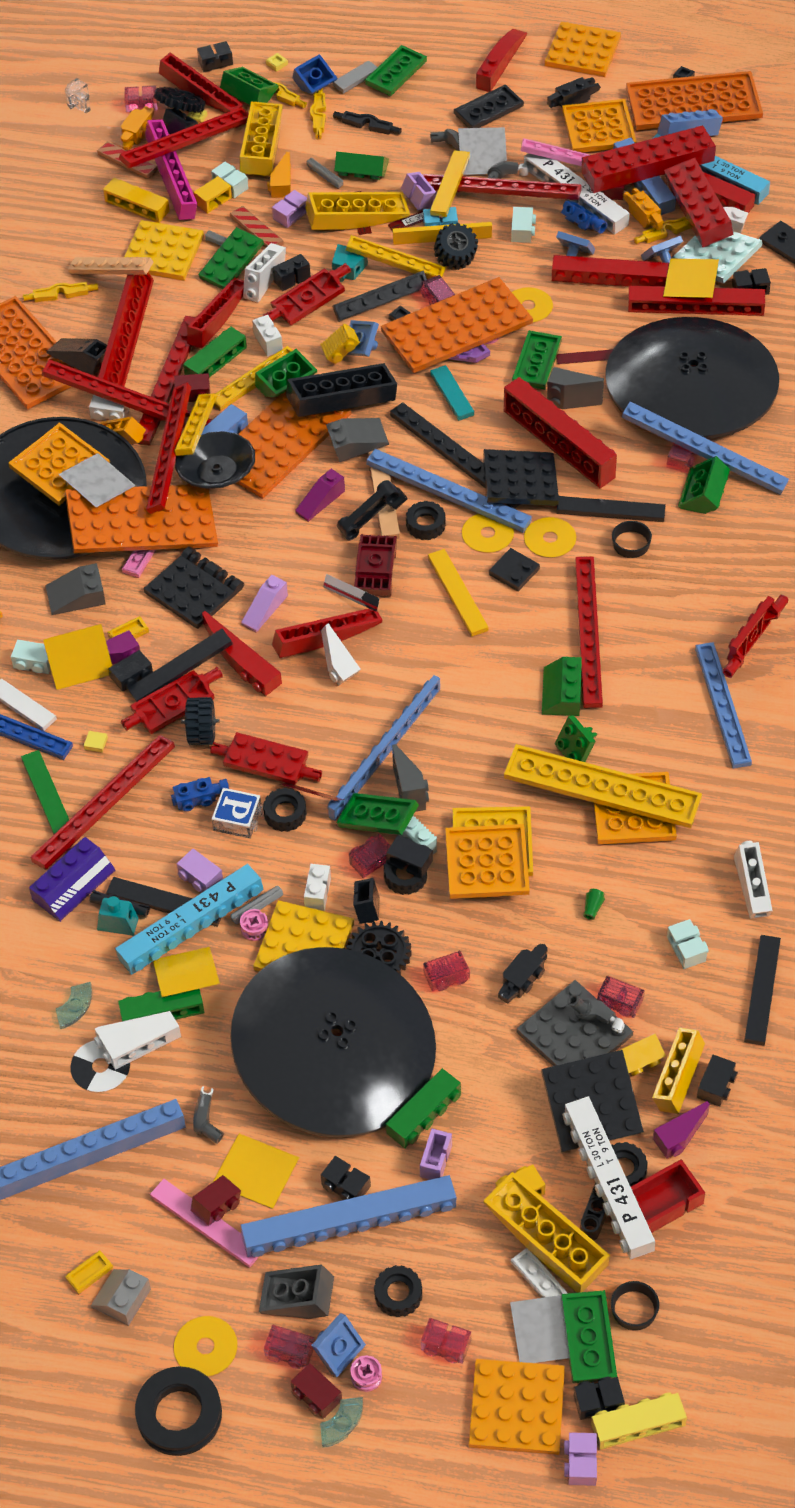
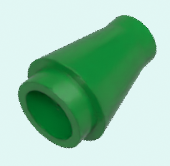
M592 888L586 893L585 911L583 914L585 918L595 919L596 914L605 901V894L601 890Z

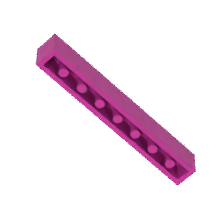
M163 119L147 120L145 137L148 143L169 135ZM176 151L155 158L178 219H195L197 202Z

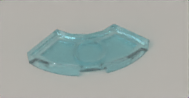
M91 982L72 986L68 1001L63 1006L55 1009L60 1029L76 1023L88 1010L92 1000Z
M363 1397L341 1399L340 1408L336 1415L329 1421L320 1423L322 1448L343 1441L354 1430L362 1416Z

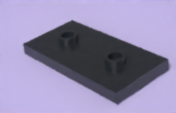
M505 84L455 108L454 114L468 128H479L523 107L524 101Z
M780 220L760 236L759 239L762 240L763 245L795 264V229Z

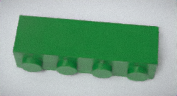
M229 327L183 364L184 374L209 373L210 378L247 348L246 336L235 328Z
M200 989L162 997L161 991L147 992L140 996L126 997L118 1001L122 1022L168 1011L171 1012L175 1020L205 1013Z
M442 1068L386 1123V1134L404 1148L409 1144H414L419 1138V1134L423 1130H428L433 1124V1120L438 1115L442 1116L452 1101L456 1102L460 1098L461 1082Z

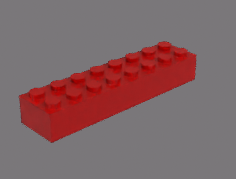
M702 125L582 157L581 173L592 192L597 193L664 175L665 169L695 158L699 165L715 161L716 145Z
M520 377L504 387V412L598 488L601 489L616 478L617 454L613 449L607 447L600 439L593 436L589 430L583 428L576 420L569 417L565 411L559 409L551 400L545 398L541 392L535 390L527 381Z

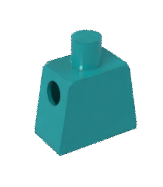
M338 244L332 261V270L334 271L346 263L350 267L351 272L340 278V282H343L345 278L355 280L368 265V258L346 251V246Z
M115 896L103 898L98 914L97 930L134 936L139 918L132 903L119 900Z

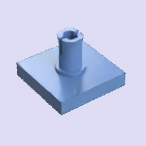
M558 231L556 238L563 246L569 247L566 256H577L578 250L594 254L595 247L589 240Z
M681 235L650 247L641 255L643 261L660 256L663 263H670L671 256L669 251L683 242Z
M351 320L349 326L355 330L360 343L347 355L369 357L371 350H375L378 346V342L374 339L379 324L371 321Z
M340 1313L324 1331L318 1334L316 1341L311 1346L331 1375L338 1377L366 1344L346 1315Z

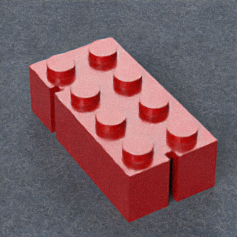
M682 1159L631 1186L651 1233L683 1216L685 1210L688 1213L703 1205L706 1193Z

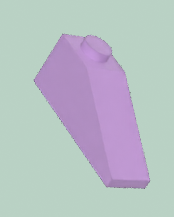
M271 575L259 589L241 625L257 632L287 598V582Z

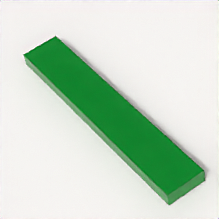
M37 750L21 756V759L52 832L55 834L69 821V818L41 753Z

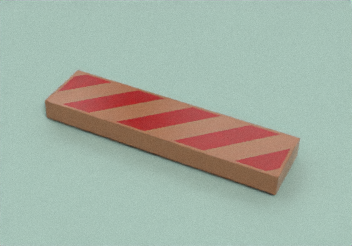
M108 141L97 150L99 156L146 179H149L158 170L156 165L148 161L128 168L119 160V155L126 152V150Z
M244 206L230 213V217L248 233L263 239L264 247L271 243L279 246L284 245L282 238Z

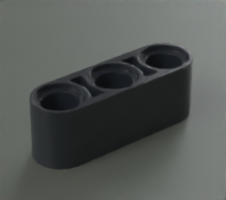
M595 1185L580 1226V1230L593 1241L598 1238L607 1216L603 1208L604 1200L602 1197H598ZM598 1207L602 1210L597 1212L594 1211L593 1208ZM593 1226L595 1229L588 1230L585 1227Z

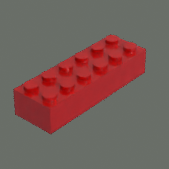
M695 158L664 170L667 185L675 196L677 203L702 247L734 235L729 216Z

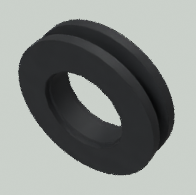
M177 1366L157 1372L144 1383L136 1399L135 1416L139 1431L149 1446L163 1454L182 1456L202 1449L214 1438L221 1424L222 1406L218 1390L208 1376L194 1368ZM182 1391L196 1396L202 1406L201 1413L196 1423L189 1428L179 1431L168 1430L161 1426L156 1419L158 1404L170 1393Z

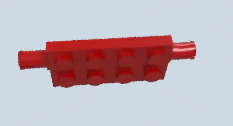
M344 263L334 271L328 272L325 268L273 300L271 302L273 309L263 314V316L268 315L272 321L282 317L290 325L295 324L345 292L344 286L340 283V278L351 272L350 267Z
M779 595L775 602V599L767 596L764 602L761 601L755 614L752 613L748 618L747 624L740 628L738 636L730 641L728 646L730 652L727 656L728 664L723 669V674L726 677L732 678L738 668H741L744 664V657L771 621L778 619L781 611L789 601L785 595Z
M215 667V669L204 675H198L193 670L130 705L134 714L121 720L123 728L128 731L130 728L141 723L150 734H153L185 716V705L188 698L211 697L215 699L209 684L223 677L221 670Z
M236 732L231 745L226 746L213 742L211 746V754L225 757L223 761L224 767L296 785L298 779L303 778L320 782L319 778L322 777V770L307 767L306 760L309 756L307 750Z

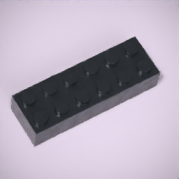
M385 363L287 379L286 397L297 416L302 417L395 401L397 382Z

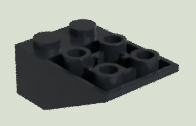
M61 338L47 350V354L67 363L70 367L94 375L101 368L107 344L97 339Z

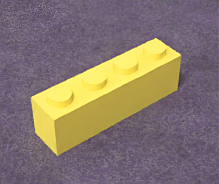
M664 1393L657 1399L650 1400L647 1398L635 1405H621L616 1410L610 1412L606 1410L599 1411L592 1416L591 1426L593 1432L597 1433V1444L599 1450L684 1427L686 1426L687 1416L679 1394Z

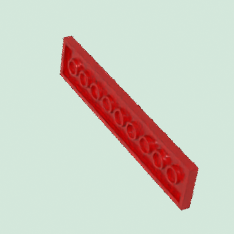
M149 272L146 275L127 274L98 376L101 379L125 387L154 282Z

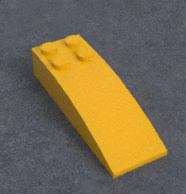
M251 101L240 154V172L247 175L255 174L270 176L273 172L283 104Z
M308 192L305 205L312 230L363 228L393 222L410 216L403 192Z
M511 1172L483 1200V1203L505 1227L575 1292H583L609 1265L610 1254L514 1172Z

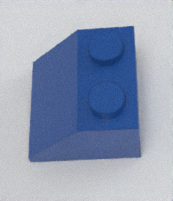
M320 54L294 68L292 77L298 87L309 94L319 91L338 79Z

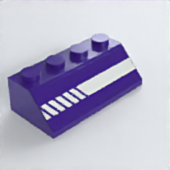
M84 837L29 887L31 898L54 918L61 921L116 870L101 849Z

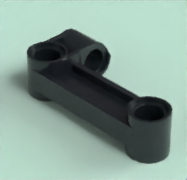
M389 480L382 481L377 486V491L349 517L345 516L338 521L337 527L347 540H353L359 535V529L387 504L396 510L408 498L401 489Z

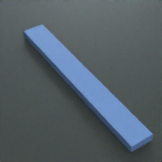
M714 642L695 645V651L732 768L751 766L752 760Z

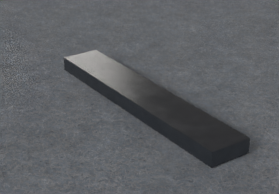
M423 270L337 303L332 307L339 322L425 289L430 285Z
M559 496L557 514L664 522L666 504Z
M220 629L128 687V690L137 702L184 676L233 645L225 631Z
M113 877L106 894L112 893L122 899L149 905L151 909L166 913L173 912L193 899ZM221 918L213 921L211 925L218 927Z
M760 936L744 1039L745 1043L765 1046L781 940L779 937Z

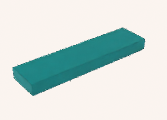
M444 365L430 370V375L458 421L474 416L473 408L448 367Z

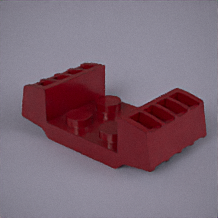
M360 535L354 587L374 596L391 597L397 536Z

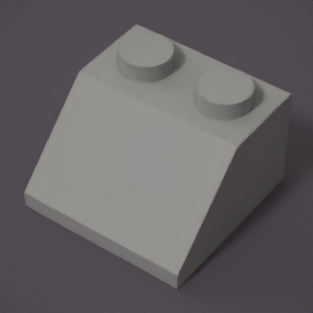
M113 1269L92 1302L91 1307L129 1326L151 1290L149 1279L130 1269Z

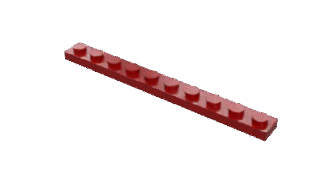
M240 107L123 152L119 155V160L128 168H132L247 123L249 113Z
M422 174L434 190H439L444 175ZM462 176L457 192L578 200L582 188L581 184Z
M185 315L151 397L166 403L169 402L173 388H175L174 376L181 374L184 367L183 364L186 362L192 345L187 344V326L196 317ZM143 413L139 424L146 431L143 434V439L138 444L151 445L161 419Z
M50 359L42 371V376L163 421L167 419L170 404ZM186 410L183 428H185L191 411ZM208 418L206 425H208L212 421V419Z
M188 382L173 388L146 508L150 514L165 509L176 460L175 449L181 437L191 386Z
M594 556L576 557L583 707L603 708Z
M162 735L154 739L30 857L32 863L47 870L175 748L174 742Z

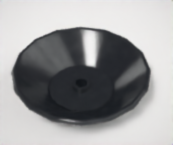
M225 431L208 432L201 435L193 455L176 456L175 470L180 478L191 486L203 489L224 488L237 483L249 474L255 464V450L251 443L239 434Z

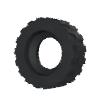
M432 501L414 503L406 512L407 531L414 538L421 540L437 538V536L442 534L446 526L444 509ZM432 516L435 519L431 525H420L417 523L418 517Z
M279 788L274 792L272 791L265 798L266 800L263 803L265 821L274 830L277 829L282 832L295 830L305 821L307 815L306 801H304V797L300 792L292 788ZM281 803H291L295 808L294 813L286 817L277 815L275 809Z
M386 859L384 879L390 890L392 889L393 892L402 895H409L418 892L419 889L424 887L427 881V871L423 878L414 875L411 879L403 880L397 877V868L387 864Z
M618 1142L615 1145H611L617 1159L627 1158L634 1164V1171L626 1176L630 1187L644 1180L647 1175L648 1162L642 1149L628 1142Z
M402 1265L386 1268L375 1280L374 1295L377 1306L381 1308L383 1313H387L389 1316L405 1317L415 1312V1309L420 1306V1301H422V1282L418 1278V1274L413 1272V1269ZM394 1282H403L409 1288L408 1296L402 1301H395L388 1295V1287Z

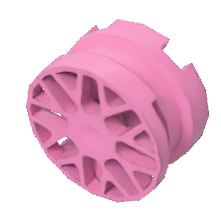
M250 909L242 914L240 926L244 938L251 941H258L264 938L266 933L263 932H266L268 928V920L265 913L260 912L258 909Z
M367 1355L355 1359L350 1370L352 1383L355 1388L364 1392L373 1391L378 1388L382 1380V1369L379 1361Z

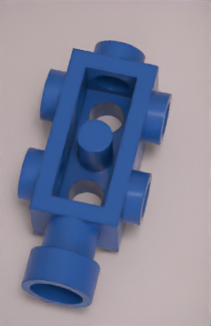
M570 200L564 202L561 213L566 216L565 219L570 222H576L578 227L583 230L594 229L599 234L606 230L607 222L599 219L595 213L590 212L576 202Z
M210 777L173 786L174 794L171 795L173 806L177 805L178 810L183 809V811H191L194 806L198 805L210 806L213 801H216L215 795L221 794L223 788L229 789L227 779H222L218 783L212 784Z

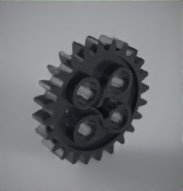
M159 87L155 90L154 94L156 101H160V103L170 108L182 111L203 112L206 104L200 96H195V94L189 91L178 90L177 88Z
M372 921V926L370 927L368 924H364V930L358 927V934L352 932V939H348L346 949L369 955L393 968L400 975V969L406 970V964H410V957L412 956L411 943H408L409 937L404 936V930L398 932L397 925L391 928V922L384 926L383 921H380L379 925Z

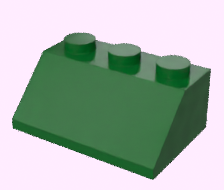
M243 66L223 71L220 84L222 90L236 97L238 101L249 104V106L251 101L268 103L279 85Z
M336 151L334 171L339 172L338 175L348 176V173L354 174V177L364 178V175H369L370 179L380 180V177H385L389 158Z
M294 349L255 373V386L265 397H277L287 390V379L314 375L317 373V369L297 349Z
M717 456L690 467L678 507L703 514L717 510L720 506L730 468Z
M561 657L544 667L542 715L580 716L582 657Z

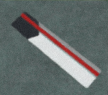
M326 574L324 588L377 612L380 600L378 597Z

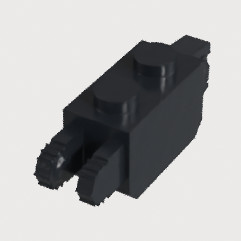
M581 77L555 87V93L547 97V104L552 108L556 106L562 107V105L586 103L590 100V96L597 93L601 87L598 83H595L594 78L584 79Z
M538 944L532 951L528 949L521 950L503 972V986L498 993L499 999L508 1004L516 996L521 998L524 993H528L531 990L533 982L542 977L545 971L544 962L547 959L548 947L545 944Z

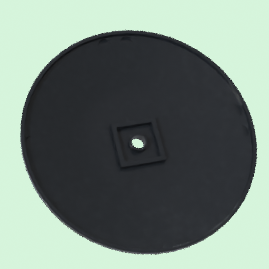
M674 317L643 325L620 340L607 361L606 385L610 397L622 413L629 402H632L706 439L734 434L760 420L769 411L776 399L779 388V372L769 350L748 332L729 323L714 319Z
M47 417L19 424L0 434V546L19 555L46 560L70 559L90 554L73 552L66 501L61 505H57L10 469L8 463L58 423H61L108 458L112 466L136 485L134 487L147 486L145 469L138 453L117 432L86 419Z
M334 947L309 948L292 952L271 962L260 970L243 990L235 1007L231 1023L230 1039L233 1060L238 1074L250 1094L264 1109L282 1122L315 1135L353 1137L385 1128L386 1123L430 1081L436 1058L435 1032L431 1017L421 997L410 983L393 968L369 955L349 949ZM339 1029L342 1035L334 1036L331 1030Z

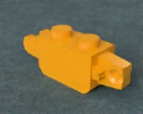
M145 106L142 110L134 109L131 111L121 125L122 149L130 150L134 144L138 145L145 138L147 120H152L154 108Z
M637 188L632 189V195L629 192L623 194L624 200L629 205L630 214L644 228L652 226L657 231L663 228L661 209L644 191L640 192Z

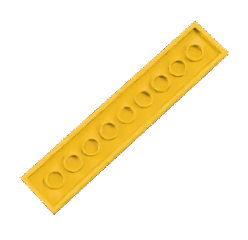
M515 744L504 772V779L687 828H692L702 799V793L518 744Z

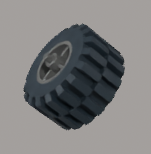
M451 223L449 227L445 225L443 230L441 229L437 235L434 255L438 257L437 261L439 263L442 262L444 267L446 265L449 266L448 269H452V267L455 270H459L460 267L463 269L466 265L469 266L474 259L478 247V239H475L476 234L472 233L471 228H466L467 225L463 224L461 226L460 223H456V225Z
M211 697L188 698L185 705V720H181V724H185L188 744L213 745L215 741V725L220 723V719L215 717L213 699Z

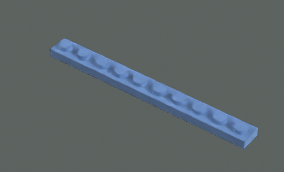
M629 402L621 418L701 457L710 459L717 456L730 468V471L779 495L782 494L789 481V478L632 402Z
M374 449L366 460V465L522 533H524L532 521V516L502 503H487V497L380 450Z
M433 675L430 680L425 682L420 693H417L412 703L404 708L400 718L393 722L392 728L383 734L380 743L372 748L368 758L363 759L359 769L353 772L347 784L340 788L336 797L345 800H330L327 807L330 819L337 820L353 793H358L392 751V745L400 741L440 691L439 677Z

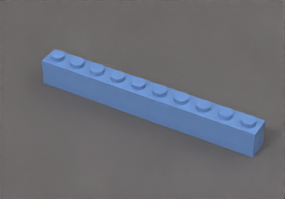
M177 1099L0 1167V1200L186 1128L184 1115Z
M450 1175L241 1224V1235L247 1257H259L271 1251L280 1252L292 1246L301 1247L313 1241L322 1242L334 1236L343 1237L355 1231L364 1232L371 1227H385L397 1221L406 1222L413 1217H426L438 1211L447 1212L456 1207L457 1197Z

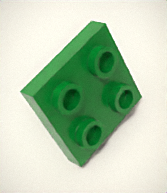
M574 715L568 716L555 745L565 757L586 762L596 742L594 738H596L597 733H592V727H583Z

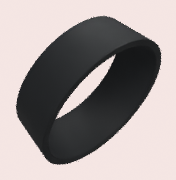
M625 521L613 529V546L615 551L621 556L637 558L644 555L649 549L652 534L645 524L638 521ZM637 532L646 538L647 545L637 550H628L620 547L615 541L622 533Z
M625 1282L618 1286L612 1294L611 1308L613 1316L618 1324L628 1330L645 1329L654 1321L659 1311V1298L653 1288L643 1282ZM632 1291L645 1294L653 1303V1317L642 1324H630L620 1319L615 1312V1304L621 1295Z

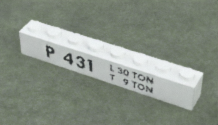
M530 153L524 156V163L527 165L528 172L542 182L581 184L582 190L579 199L570 201L582 205L585 209L595 213L599 219L606 221V229L614 235L629 225V212L626 209H623L602 192L593 193L585 180L558 160Z
M589 1096L565 1104L564 1122L567 1126L570 1125L572 1129L570 1132L573 1142L578 1143L580 1147L578 1151L581 1160H586L588 1175L590 1179L594 1178L596 1193L598 1197H602L604 1200V1211L613 1220L611 1225L614 1233L619 1234L621 1238L620 1246L623 1253L627 1252L631 1260L655 1251V1239Z

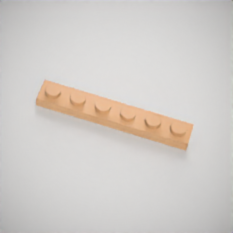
M75 257L67 270L70 274L146 275L154 262L151 257Z

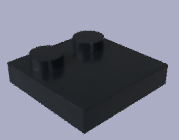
M510 548L489 570V575L519 592L538 572L540 564Z

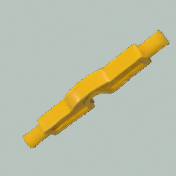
M273 82L279 85L276 91L278 92L276 94L278 101L293 107L298 105L303 109L306 108L307 102L300 100L299 95L289 91L283 84Z
M323 88L314 93V104L310 108L313 132L317 140L318 135L319 140L322 138L326 122V114L324 113L326 112V103Z
M686 217L677 220L663 221L662 229L658 231L655 228L645 230L641 236L634 238V243L637 245L645 241L648 244L665 239L668 236L667 230H671L674 234H679L690 229L691 226Z
M87 282L74 284L57 283L48 288L34 289L33 293L23 294L24 301L34 300L35 303L56 301L60 292H63L65 297L70 299L88 295V291L98 290V284L87 285Z

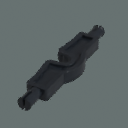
M334 111L333 118L341 119L342 123L357 128H362L366 123H369V130L387 135L391 132L400 135L402 132V128L393 126L392 122L380 120L371 114H356L349 111L344 113Z

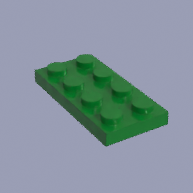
M401 45L365 79V85L392 96L427 62V56Z
M236 227L198 274L199 278L218 288L224 289L234 277L237 278L264 245L263 239Z
M529 330L512 381L520 377L533 388L546 390L547 382L562 342V336Z
M353 793L336 823L340 828L402 835L419 804L416 800Z
M605 1290L561 1294L572 1383L595 1382L604 1377L616 1378L617 1370Z

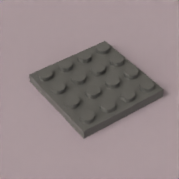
M576 980L517 1028V1033L553 1066L614 1052L633 1036L634 1031L625 1023L622 1033H617L611 1029L612 1022L606 1024L597 1019L583 1020L577 1017L575 1010L567 1003L569 996L577 994L582 1000L598 999Z

